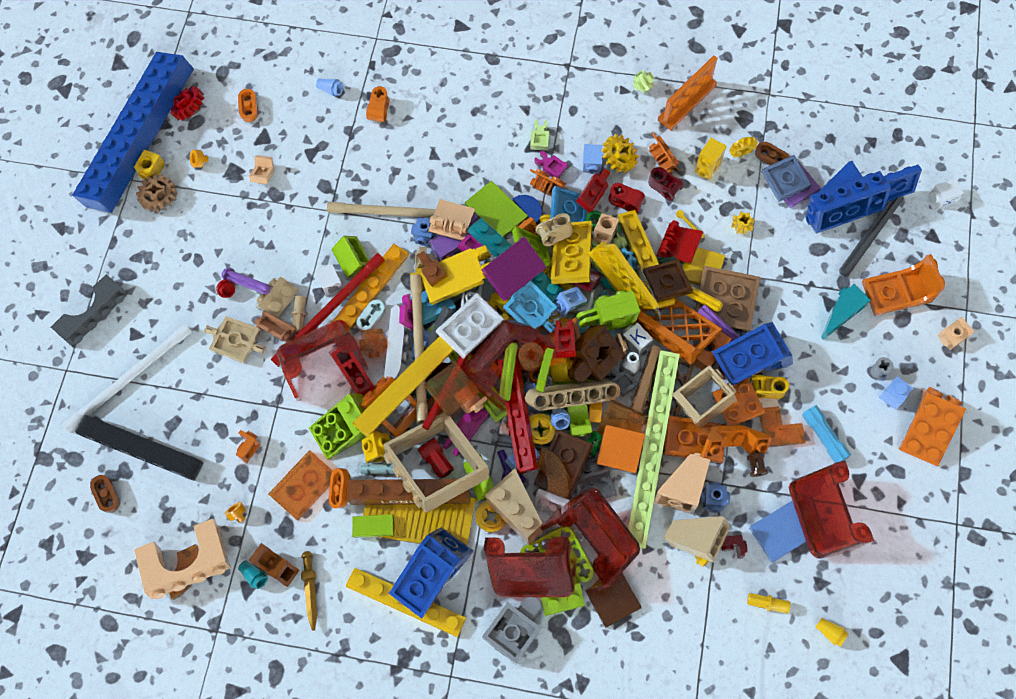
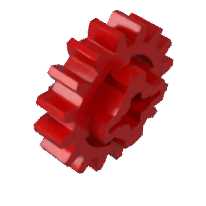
M190 86L189 89L185 88L178 96H175L173 100L174 105L170 113L178 121L180 119L184 121L185 117L189 119V117L195 115V111L199 110L203 104L202 100L205 99L204 93L197 86Z

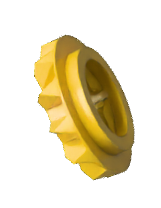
M755 137L741 138L730 147L729 152L733 157H742L752 153V150L756 149L758 141Z
M541 413L530 416L534 444L543 445L549 443L556 433V428L551 424V418ZM538 424L541 428L546 429L541 433V437L539 432L534 430L538 427Z
M487 501L481 503L475 513L478 526L485 532L494 533L501 530L506 522L498 514L495 515L497 523L492 520L486 521L488 518L486 510L492 514L496 512L487 504Z

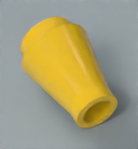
M821 618L815 627L834 646L836 644L841 647L849 635L845 631L846 628L824 618Z

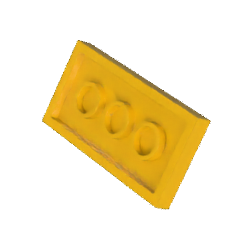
M592 221L571 222L573 234L553 245L552 284L590 282L591 257L588 253L592 250Z

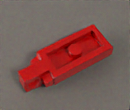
M606 168L599 174L595 173L590 178L576 200L587 212L594 210L609 186L606 179L611 172Z

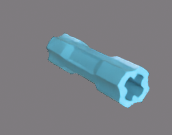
M817 405L802 414L807 424L815 431L826 447L827 453L836 465L851 456V453L845 444L839 440Z

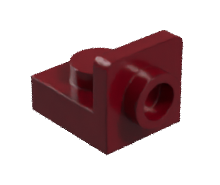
M742 535L726 536L721 546L722 551H732L736 547L738 559L743 558L748 551L747 542L743 540Z

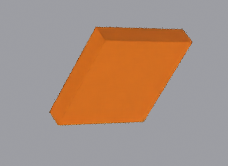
M606 425L597 464L636 473L645 434Z

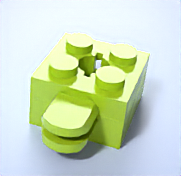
M622 290L613 296L608 297V295L599 297L595 301L593 309L582 311L576 317L580 321L579 325L581 328L591 325H605L610 332L634 325L641 311L633 290L628 292Z

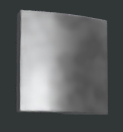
M598 456L587 460L574 490L578 507L617 495L609 468L597 464Z

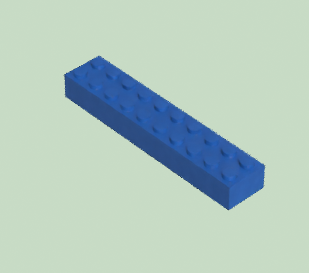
M156 52L72 194L83 206L104 212H113L136 172L134 168L143 150L148 151L174 105L173 100L175 96L181 93L194 70L183 55Z

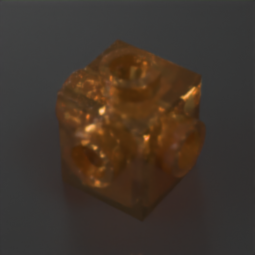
M383 329L362 331V339H359L360 351H363L364 356L369 355V358L380 357V354H383L385 349H387V338L383 337Z

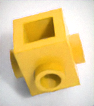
M374 431L368 438L366 437L361 440L366 463H382L385 461L383 454H385L383 444L390 441L388 433Z

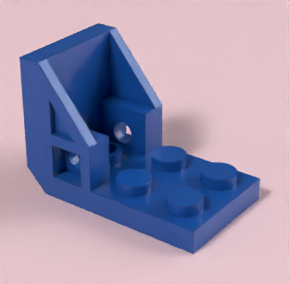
M773 322L765 323L712 351L732 386L765 369L769 372L786 368L793 364L792 354Z
M440 527L423 539L389 594L422 619L444 585L454 577L474 550Z

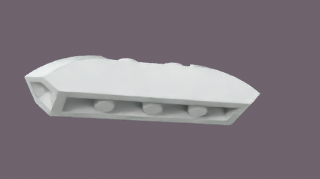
M403 303L396 304L391 308L384 377H393L395 380L409 367L404 364L407 363L408 358L405 345H409V334L407 333L413 331L399 323L400 306Z

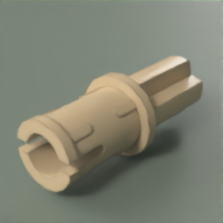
M301 295L294 297V310L291 313L293 316L292 326L296 328L294 333H298L304 327V317L307 315L305 313L306 297Z

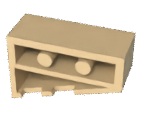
M514 468L485 497L487 504L530 545L544 532L543 523Z

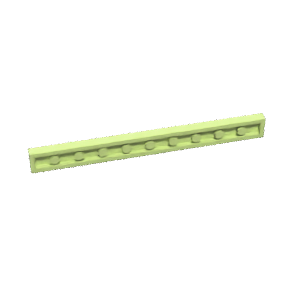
M660 350L625 545L646 549L680 356L677 353Z

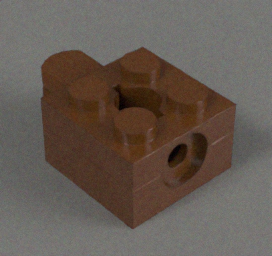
M591 325L575 342L576 357H572L575 363L568 370V376L573 382L582 383L586 379L602 381L625 356V353L605 325Z

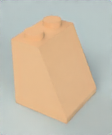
M700 453L690 454L658 490L654 503L693 514L699 504L710 459L703 458Z

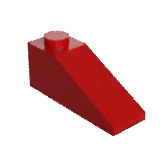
M346 342L328 352L356 394H362L364 397L369 391H374L375 386Z

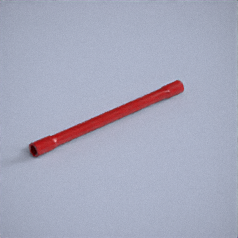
M376 253L366 263L365 267L270 360L279 367L385 259L379 253Z

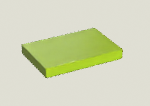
M492 180L465 201V206L475 209L474 213H477L478 219L482 218L504 238L512 233L515 226H519L523 223V220L528 219V215Z

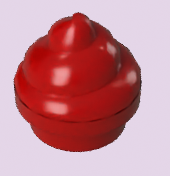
M228 279L221 280L216 286L217 294L223 298L233 296L235 293L234 283Z

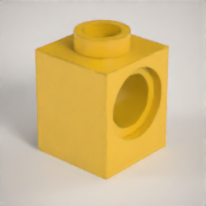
M143 150L134 168L140 178L148 180V176L151 179L154 178L155 174L159 176L165 163L160 155Z

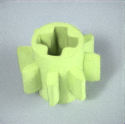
M642 70L634 75L632 85L636 91L640 89L644 93L653 87L652 82H654L653 79L655 78L651 72L647 73L645 70Z

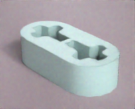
M371 301L358 317L357 326L362 333H370L384 316L386 309L382 301ZM379 306L380 311L376 310L374 312L373 307L377 308ZM367 321H368V322H369V326L365 325V326L363 327L362 322H367Z

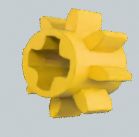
M740 211L739 216H733L731 228H735L736 234L746 235L748 230H753L755 219L751 218L750 213Z

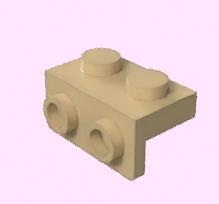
M281 276L277 279L273 278L268 285L271 287L270 293L267 295L261 293L256 299L258 304L255 306L257 309L265 310L277 318L299 291Z

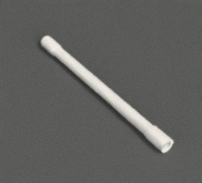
M185 324L182 325L167 340L79 412L73 414L62 423V426L70 433L79 425L84 415L89 416L168 350L185 339L192 331Z

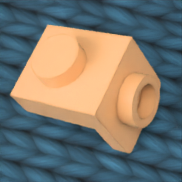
M256 155L254 158L255 167L249 175L250 182L268 184L274 174L273 158Z

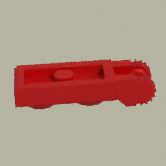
M572 319L568 320L567 327H562L560 320L556 321V358L576 357L575 331Z

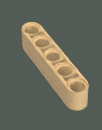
M603 379L602 381L591 380L582 383L548 386L544 388V392L536 391L537 389L533 388L526 393L525 401L538 411L615 400L620 395V387L612 381Z

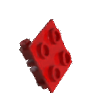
M673 220L668 225L656 257L671 260L678 259L681 262L691 263L703 231L680 227L679 222Z

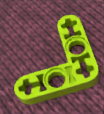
M569 525L560 526L542 535L530 545L525 544L520 551L522 561L530 564L562 549L575 576L580 581H590L594 575V567L574 529ZM562 530H564L566 533L570 532V535L568 537L570 542L572 543L573 541H575L576 543H573L566 548L565 545L568 544V541L565 537H560L562 535ZM544 539H550L553 542L551 549L543 548L542 541ZM537 543L539 550L533 553V558L525 556L526 549L528 548L529 551L536 549L537 546L535 544ZM572 548H577L580 550L581 556L574 559L570 556L569 551ZM583 559H585L582 563L583 567L590 570L588 576L580 574L582 570L580 564L575 566L576 563L581 562Z

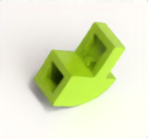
M587 404L566 407V411L571 418L569 424L570 435L582 437L592 433Z

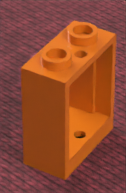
M389 376L386 378L382 377L376 383L377 387L374 391H369L362 398L363 402L360 405L366 410L395 379ZM411 395L405 399L411 407L393 426L386 419L380 424L395 438L402 435L416 419L417 401Z

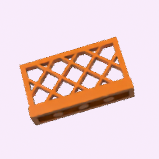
M713 55L667 100L665 111L658 116L657 121L670 131L716 87L717 82L713 80L718 60L716 56Z
M674 298V305L659 308V310L670 309V315H660L661 320H671L670 326H663L656 316L645 314L648 310L653 309H640L641 312L634 325L639 323L653 339L673 353L680 354L679 357L689 364L694 363L696 356L722 332V328ZM680 308L684 311V314H673L672 309ZM695 318L699 321V324H687V319ZM673 319H685V325H674ZM710 328L714 332H712L711 334H702V329ZM688 329H699L700 335H689ZM674 330H686V336H677L674 334ZM689 340H701V344L695 348L689 344Z

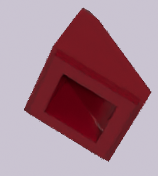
M590 270V282L574 283V285L591 292L598 287L601 275Z

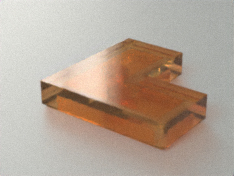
M779 406L763 408L765 414L759 417L762 433L772 437L769 447L805 444L806 439L802 423L783 425Z

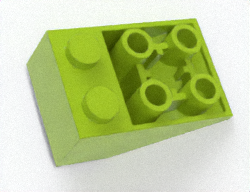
M349 393L309 427L327 460L366 438L353 425V422L365 411L360 405L363 402L362 394Z

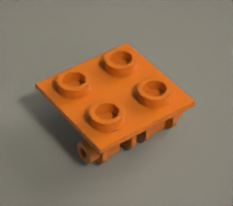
M652 132L658 143L651 144L649 152L655 158V161L658 162L657 164L670 174L674 172L673 169L675 168L680 171L677 167L679 162L660 135L656 137Z
M538 168L536 171L530 169L537 176L536 179L532 178L530 182L532 188L539 191L542 190L543 193L547 190V195L552 196V189L555 186L568 189L565 187L566 183L554 176L550 179L546 172Z
M749 378L733 386L736 390L735 396L737 401L721 412L727 426L740 425L742 422L765 414ZM721 389L712 392L717 403L726 397Z

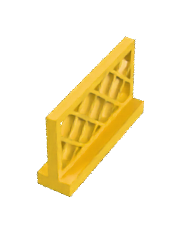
M603 241L588 253L616 293L622 290L627 292L633 290L640 309H656L659 306L615 243L606 244Z

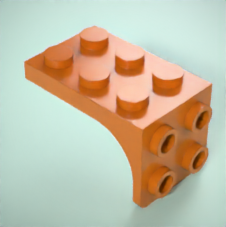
M929 254L921 262L907 269L863 279L862 285L867 297L870 299L869 303L874 316L932 303L945 288V280L939 273L936 259L933 258L932 254Z
M928 387V389L922 388L921 402L898 449L938 467L966 408L962 406L963 402L951 395L944 397L943 393L939 390Z

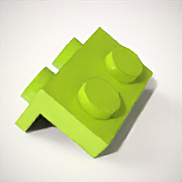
M566 575L559 580H547L537 586L545 616L585 606L581 585L576 576Z

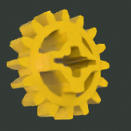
M617 134L610 136L602 144L604 148L601 151L605 153L602 157L607 159L606 165L611 164L612 170L616 168L618 173L621 170L625 173L633 169L638 163L636 159L639 156L635 154L638 150L632 147L634 143L630 144L629 138L624 139L622 134L619 137Z

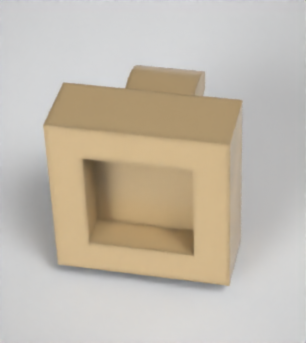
M419 247L415 253V271L416 268L425 267L417 256L424 251L431 261L435 260L434 254H427V247Z

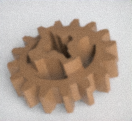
M155 174L154 178L151 179L148 176V181H141L143 186L137 187L140 192H136L138 202L144 209H148L149 212L155 209L159 213L161 208L166 211L167 205L172 207L171 201H176L174 195L178 193L175 189V184L169 177L165 178L164 175H161L159 178Z

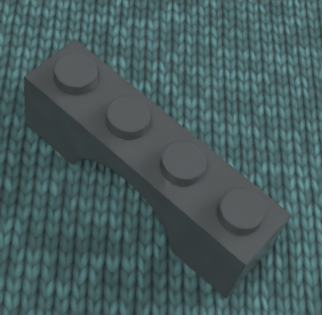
M107 274L93 286L95 293L94 302L86 312L79 315L63 314L50 327L72 347L80 343L83 337L93 330L128 295Z

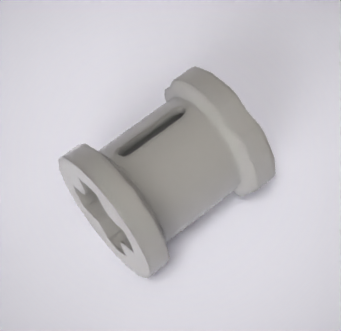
M886 357L879 358L870 369L872 377L877 380L885 379L887 374L893 370V362Z

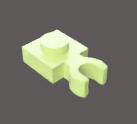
M535 120V130H531L530 149L548 150L549 131H546L548 128L547 120L544 121L543 126H539L538 120Z

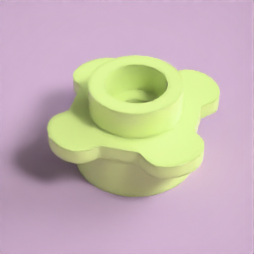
M616 233L617 237L613 238V241L621 251L622 248L628 246L624 235L620 237Z

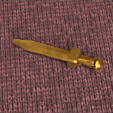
M305 551L301 555L304 563L301 580L304 581L307 617L311 630L315 631L317 603L314 579H317V575L312 570L311 558L313 554L310 551Z

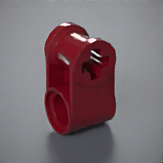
M662 167L652 169L648 180L649 186L660 193L665 199L672 201L675 198V194L684 188L683 182Z

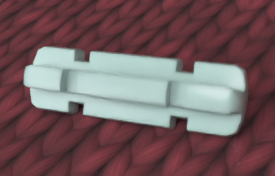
M360 464L361 474L387 475L390 473V475H395L392 464Z

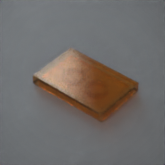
M309 450L268 495L298 521L330 487V478L333 470Z

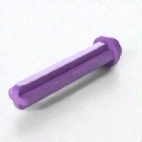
M226 268L222 271L223 280L228 279L267 295L270 293L271 287L266 283L237 273L233 268Z
M703 305L699 309L698 313L722 328V332L732 338L731 341L741 337L707 305Z

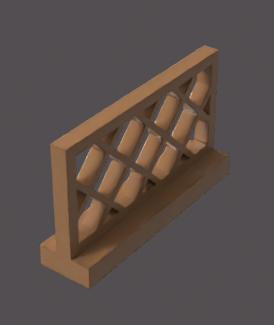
M653 345L648 350L638 386L636 387L626 418L630 422L636 421L647 425V420L641 417L644 410L650 409L651 402L648 395L653 392L651 385L654 387V376L656 375L660 347ZM679 358L678 365L682 364L688 367L686 374L681 376L678 370L676 373L677 378L675 381L679 380L681 386H683L690 380L695 363L689 364L682 358ZM677 404L676 408L671 410L669 415L672 416L671 413L674 412L673 416L678 417L681 407Z

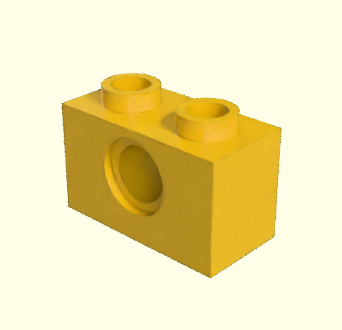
M711 137L699 154L695 172L700 177L711 180L722 163L727 146Z

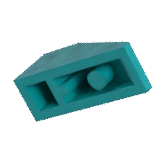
M855 284L849 288L847 286L838 293L840 296L834 304L821 336L823 340L863 310L870 302V299Z

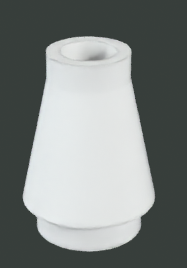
M635 352L629 353L622 361V369H626L630 374L637 373L641 368L639 355Z

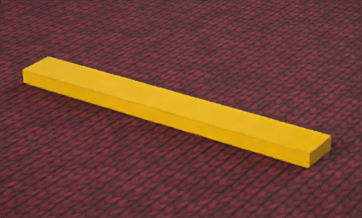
M439 336L353 422V425L368 438L454 349Z

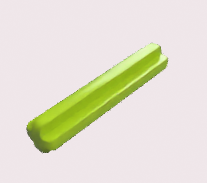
M512 342L506 343L498 397L502 401H509L511 397L518 347L516 343Z

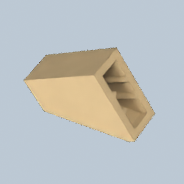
M722 516L673 520L666 530L664 539L674 548L714 563L731 525Z

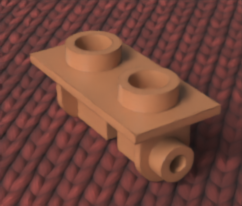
M265 310L261 318H256L254 322L257 328L267 331L279 338L280 341H285L286 343L292 339L296 329L294 326Z

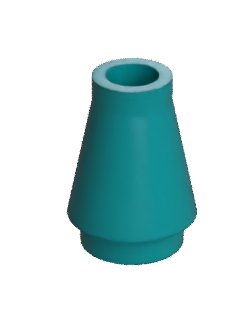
M247 560L243 561L238 567V570L251 588L260 589L266 584L268 580L266 572L252 565Z

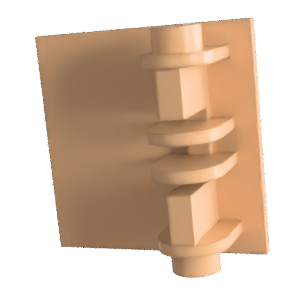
M439 199L434 216L430 218L431 224L428 232L462 241L466 237L475 209Z

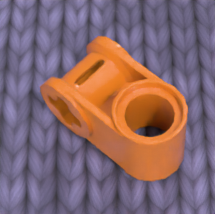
M382 86L375 87L371 92L366 110L367 120L386 121L389 98L386 89Z

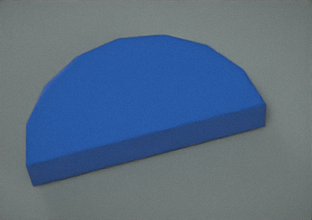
M518 195L513 198V202L528 215V218H533L536 224L540 222L542 208L537 199L529 195Z

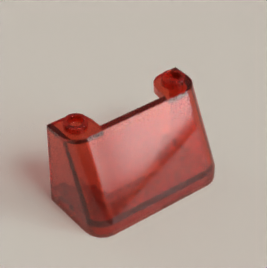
M846 461L836 462L799 477L789 484V492L809 551L818 559L845 554L874 542L871 530L866 524L852 522L839 486L840 483L849 479L850 474Z
M485 537L484 553L492 588L498 596L568 597L574 592L577 557L568 537L551 538L546 544L545 553H505V545L500 538Z

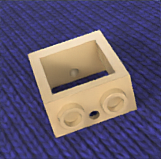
M710 365L672 394L677 404L699 429L737 401L735 388L730 383L726 384L722 380L724 377L718 369L713 370ZM712 379L725 393L726 397L700 416L686 398Z

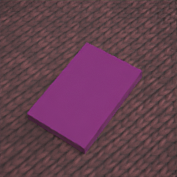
M524 236L482 268L481 271L502 300L505 301L543 271L546 266Z

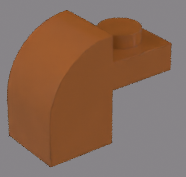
M262 543L249 559L250 562L286 587L290 585L300 571Z

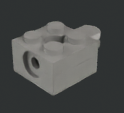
M527 597L518 609L507 602L482 636L484 641L515 665L518 664L541 632V627L534 623L541 612L539 600L534 597Z

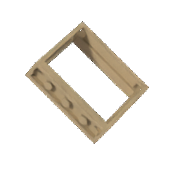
M446 411L436 416L429 430L422 428L423 424L383 444L385 450L383 457L385 461L393 465L396 477L402 478L405 490L413 494L416 506L418 508L422 507L425 513L489 478L487 464ZM444 430L474 471L425 497L396 455Z

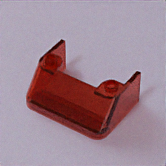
M510 319L505 320L462 368L464 380L470 383L483 396H486L501 411L505 409L506 401L492 390L497 383V374L490 366L515 339L523 345L533 343L544 353L547 348L555 349V346L533 327Z
M333 321L278 348L277 357L281 369L297 401L302 399L293 378L298 377L302 372V365L299 359L335 343L338 350L342 353H350L356 350L364 369H369L345 321Z
M594 487L584 490L563 505L540 526V529L543 531L557 523L563 528L575 524L598 554L593 561V570L599 579L588 590L590 594L610 587L640 553L638 541L601 492Z

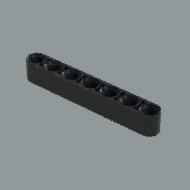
M88 415L83 416L75 431L76 434L192 481L196 480L204 462L197 458Z

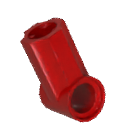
M434 437L417 448L426 463L430 464L440 479L447 477L454 470Z

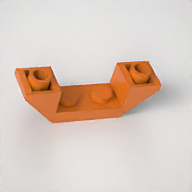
M744 425L712 426L701 456L703 458L719 457L723 447L741 446L750 455L755 453L766 454L772 437Z

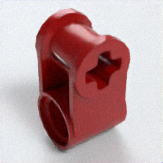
M615 183L611 186L608 200L614 206L625 209L628 212L635 210L638 213L645 199V194L622 183Z

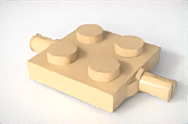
M225 316L222 324L217 329L209 325L204 329V333L213 335V341L209 347L211 352L243 364L246 363L253 350L264 354L266 346L256 343L261 332L260 328Z

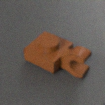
M424 251L417 255L425 266L421 269V272L432 287L447 277L446 272L437 259L431 261Z

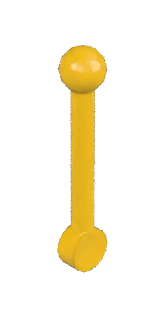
M682 210L677 211L676 216L678 218H682L692 229L698 230L684 216Z

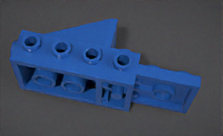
M849 161L818 193L810 195L807 215H805L806 222L812 226L817 234L880 212L885 209L886 202L915 192L922 169L917 164L912 167H905L903 170L894 173H888L883 176L881 171L863 177L853 161Z

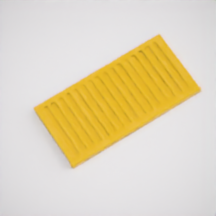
M471 497V504H442L427 513L424 512L422 507L418 508L416 505H365L363 516L393 514L394 536H382L380 538L420 544L428 534L442 527L465 545H468L477 499Z

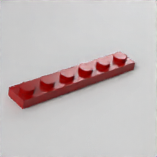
M516 355L511 397L509 401H505L517 473L524 474L538 469L527 403L525 401L519 358ZM504 359L498 361L501 376Z

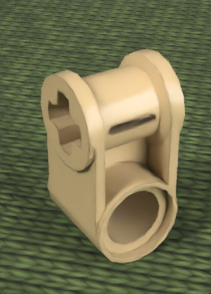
M561 213L538 224L535 232L538 236H541L544 246H552L570 237L573 234V227L569 215Z

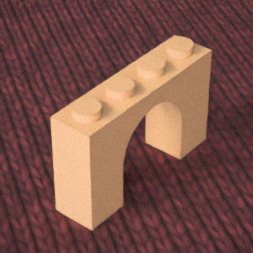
M214 519L194 526L199 544V552L193 564L184 570H167L161 548L155 542L134 549L144 593L151 600L163 598L172 591L183 590L192 583H201L206 578L213 575H221L231 568L219 525Z

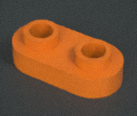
M243 89L238 94L239 114L245 122H252L258 117L257 97L251 89Z
M336 468L331 473L329 504L332 508H344L348 502L347 489L350 474L345 468Z

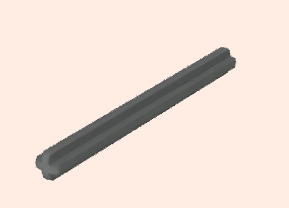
M903 196L887 202L885 209L879 213L840 267L841 275L849 276L904 199Z

